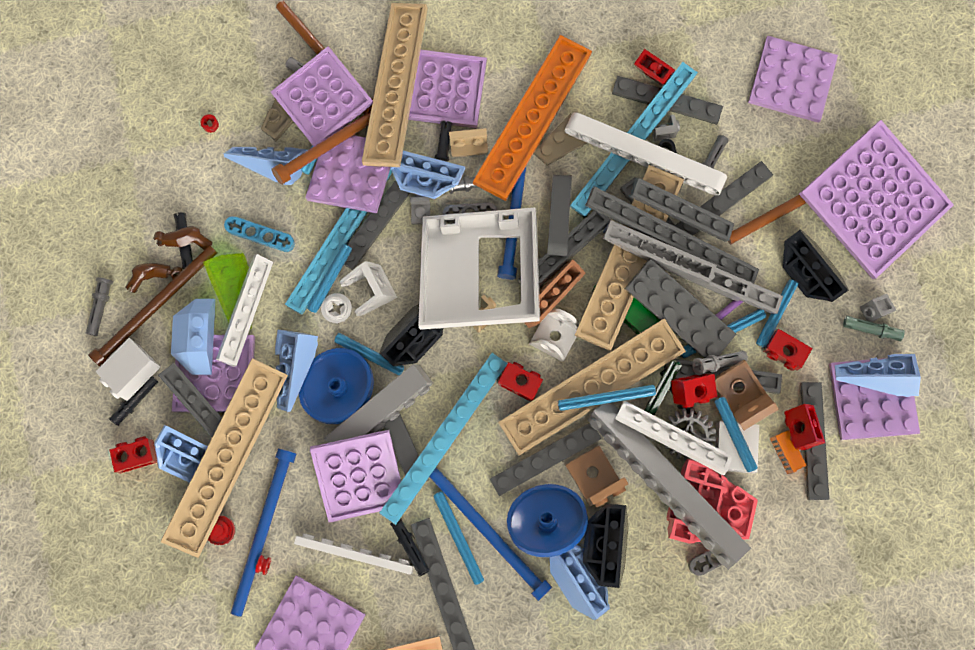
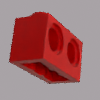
M143 436L134 439L135 442L133 443L122 442L116 444V448L109 449L114 472L121 474L157 463L154 440ZM145 446L147 452L144 456H141L140 450ZM124 452H126L127 459L124 462H122L121 456Z

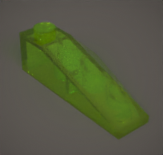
M244 253L219 255L203 262L228 323L230 322L249 269Z

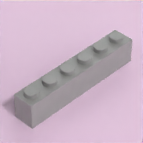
M413 364L328 434L325 440L330 443L381 431L388 420L392 421L400 415L399 411L404 407L406 409L413 405L416 397L425 395L430 390L429 387L433 382L420 365Z

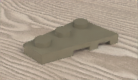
M274 97L275 100L265 117L261 130L277 142L294 121Z
M571 113L534 152V155L547 166L587 144V142L572 137L565 132L566 125L572 115Z

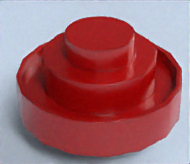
M219 516L208 541L214 545L229 543L234 538L236 532L234 522L226 516Z

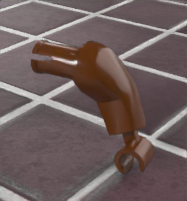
M188 226L168 233L157 231L153 237L154 240H157L156 244L158 246L165 245L166 247H183L195 243L205 250L209 245L212 246L213 244L211 240L200 233L199 228L194 226Z
M160 263L136 265L132 269L133 275L125 288L129 290L131 287L130 292L136 293L144 280L151 278L167 279L169 275L174 279L177 276L175 273H181L182 268L176 266L171 269L170 265Z

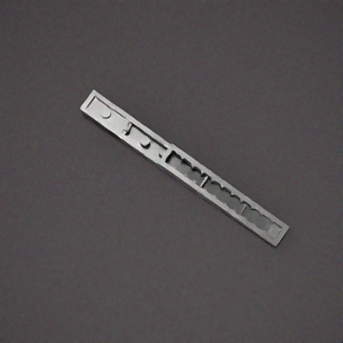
M612 220L609 221L603 239L646 261L652 259L661 268L732 300H740L771 314H778L783 299L782 295L716 268L717 265Z

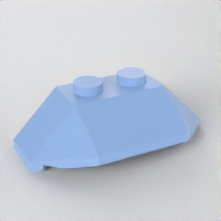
M403 151L400 167H390L400 190L436 199L458 185L465 171V166Z
M195 299L173 316L171 355L192 375H212L216 299Z
M166 425L163 426L154 442L158 468L190 483L208 446Z
M576 545L561 555L550 557V573L572 608L593 620L598 619L610 609L608 588L599 586L583 564L584 548Z

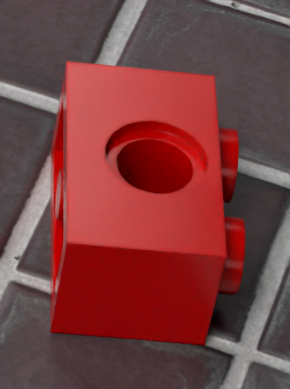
M646 49L642 51L634 63L638 70L661 86H664L675 72L673 67Z
M777 329L763 352L767 353L766 356L771 360H779L784 363L783 366L788 370L798 371L805 364L813 348L786 332ZM783 347L790 350V356L784 354Z
M508 362L498 381V385L530 402L533 401L543 382V379L540 378L541 375L532 370L530 372L524 370V366L517 362H513V364ZM523 376L527 382L524 385H519L516 383V378Z
M695 374L671 380L674 404H681L684 408L693 407L694 403L697 402L700 404L708 403L710 399L717 397L715 374Z
M802 404L784 411L785 424L789 428L791 434L790 441L795 449L807 450L825 443L814 405ZM802 424L805 426L803 432L801 431Z

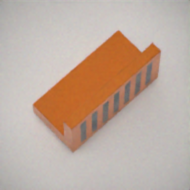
M789 430L770 438L787 474L794 473L807 466L799 449H795L792 445Z

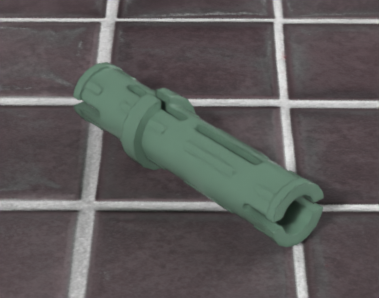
M846 315L843 322L844 328L874 334L882 339L890 338L901 342L905 335V330L893 328L885 323L877 324L853 318Z

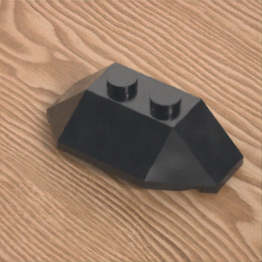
M801 229L784 241L783 269L792 280L798 283V288L805 297L833 302L849 291L837 268L817 243Z
M419 304L412 307L389 331L384 339L379 354L393 367L417 363L443 335V328L420 330L418 326Z
M606 503L588 520L585 532L583 564L599 586L620 588L625 570L628 539L627 505Z

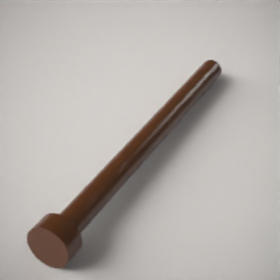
M209 245L100 349L94 348L88 354L92 361L101 366L118 347L218 252Z

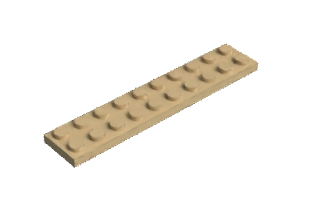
M391 3L362 157L363 166L400 167L428 10L427 4Z
M651 165L648 166L643 180L676 196L684 179ZM635 199L633 200V206L665 222L667 221L669 215ZM616 245L613 246L574 336L611 351L634 298L624 288L647 262L646 260Z
M664 318L498 423L518 455H521L600 406L594 405L560 411L558 406L559 400L625 390L686 351Z
M253 358L251 359L160 541L161 543L199 558L288 375Z

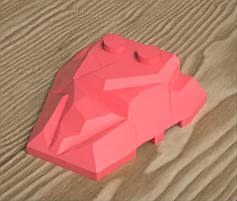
M687 459L682 467L681 475L743 540L749 539L758 500L739 486L729 482L723 475H719L714 470L697 461ZM669 507L666 517L667 521H669L667 528L668 538L688 544L701 542L696 535L689 531L685 523L674 515Z

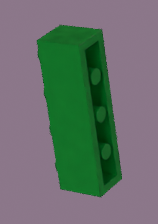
M633 298L623 322L636 335H639L660 322V320Z

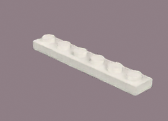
M255 254L252 258L216 360L232 367L237 366L273 264L272 261L258 254Z
M625 400L615 418L619 422L722 475L726 474L733 458L732 455Z
M303 533L302 537L296 536L294 544L410 575L414 569V566L410 565L411 561L399 558L397 562L391 560V556L381 553L377 557L371 555L372 551L360 548V552L352 550L353 546L341 543L339 547L333 545L334 541L322 538L321 542L314 540L315 536Z

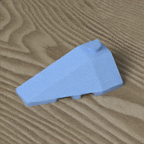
M232 147L223 154L225 158L278 182L271 169L280 163L284 166L308 150L285 147L284 151H274V147H267V149L257 151L256 147ZM299 169L290 175L291 180L284 185L294 184L301 177L302 170Z
M278 329L275 355H279L280 365L276 366V370L288 375L277 397L278 409L291 412L315 357L318 336Z
M915 354L888 355L887 359L878 360L876 357L871 358L870 362L866 363L855 361L835 365V376L838 381L896 396H919L921 376Z

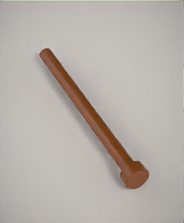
M284 1L276 5V9L316 55L325 49ZM372 105L362 113L365 115L371 111Z
M371 111L284 166L280 163L273 167L271 170L276 180L281 185L291 180L290 175L367 127Z
M797 195L733 230L728 243L731 245L806 204L805 200L800 195Z

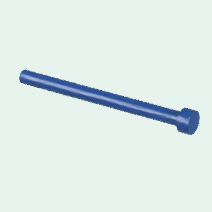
M526 167L512 190L510 209H521ZM509 215V219H514V215ZM506 238L503 265L498 267L497 277L501 279H516L517 268L514 267L517 238Z
M277 449L275 458H278L277 466L230 612L232 615L240 617L243 615L254 580L256 565L263 551L290 462L294 463L297 453Z
M436 467L429 476L432 481L534 590L531 594L539 601L552 586L546 579L542 582Z

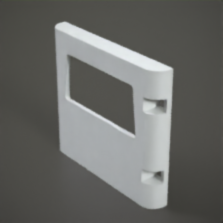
M535 207L423 216L418 324L420 330L540 321L538 239ZM514 215V219L504 220L503 216ZM445 220H455V224H446ZM480 238H520L521 304L479 310Z

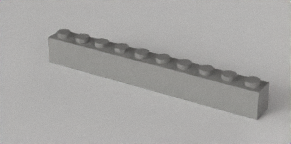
M613 403L602 404L595 409L588 419L591 426L604 437V440L617 451L618 455L631 466L632 470L639 474L646 485L654 490L660 500L670 507L674 515L685 523L689 531L700 539L704 547L716 556L721 565L729 570L751 549L739 534L641 432L615 419L619 409Z

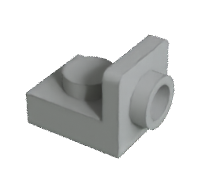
M670 115L668 120L669 126L662 124L654 129L652 134L654 141L676 137L678 131H680V124L675 119V115Z
M416 195L410 198L411 223L422 224L423 216H430V199L425 196Z
M888 294L872 299L860 306L864 317L870 322L896 311Z

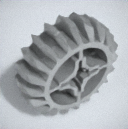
M683 408V415L675 411L676 418L672 415L669 416L668 419L672 423H667L673 426L688 420L687 426L681 430L687 432L689 431V426H691V432L695 437L714 446L710 441H716V437L711 435L716 433V429L710 428L713 426L712 421L706 423L708 415L701 418L702 411L699 410L697 415H694V409L691 408L690 414H687V410ZM694 421L703 427L706 434H701L700 431L694 429ZM674 449L670 450L671 455L677 452ZM677 452L676 458L680 459L683 454ZM684 455V461H686L688 457Z

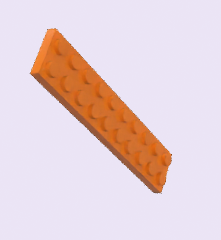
M562 35L559 36L474 178V185L504 201L507 200L592 54L591 50Z

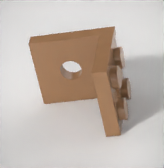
M745 360L715 377L717 391L721 397L726 398L734 417L743 431L779 410ZM736 382H742L744 384V387L741 391L733 390V386Z
M600 446L595 447L565 465L589 507L595 505L597 508L608 502L607 497L611 494L615 497L626 491L627 480L625 477L619 479ZM589 467L597 469L598 475L595 478H590L587 475Z

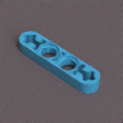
M233 216L227 218L224 222L225 229L231 235L283 252H290L295 247V241L289 234ZM236 222L239 227H242V231L236 227L232 229L229 225ZM250 227L256 228V233L253 236L246 235V231ZM266 233L273 234V239L270 242H266L263 239ZM277 238L281 241L288 239L290 245L284 247L281 242L277 241Z

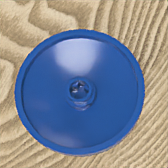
M335 348L322 352L313 359L299 391V399L303 409L308 415L321 423H343L370 400L374 387L372 369L368 362L353 350Z
M544 484L526 490L515 499L507 515V528L513 543L521 551L536 557H554L571 550L583 538L588 524L586 507L580 496L573 490L556 484Z

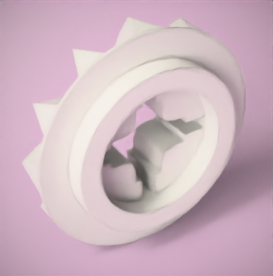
M340 293L327 296L321 305V312L324 318L336 324L345 322L350 316L352 309L350 300ZM333 302L337 306H342L340 308V315L336 311L332 312V310L334 309V305L332 304Z

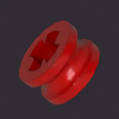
M207 114L202 117L200 123L206 132L212 133L218 129L219 122L214 115ZM209 120L213 124L211 127H209L207 124V121Z
M261 555L258 559L255 573L262 572L263 575H266L270 568L271 558L265 559Z

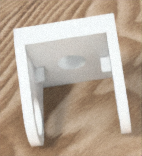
M365 261L340 281L341 286L345 287L366 277L375 294L355 310L357 316L365 315L397 298L384 270L379 264Z
M552 309L541 321L529 344L563 362L577 337L574 335L579 323L571 314L561 309ZM553 331L559 332L561 335L560 340H551L550 333Z

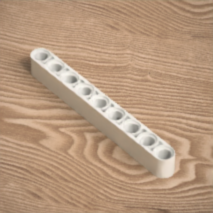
M572 113L565 128V132L572 137L647 168L649 165L684 179L683 183L712 195H720L727 176L718 170L580 113Z

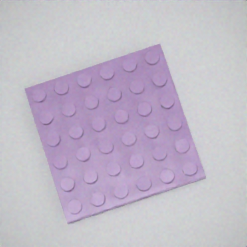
M882 120L875 123L799 193L872 279H876L954 206Z

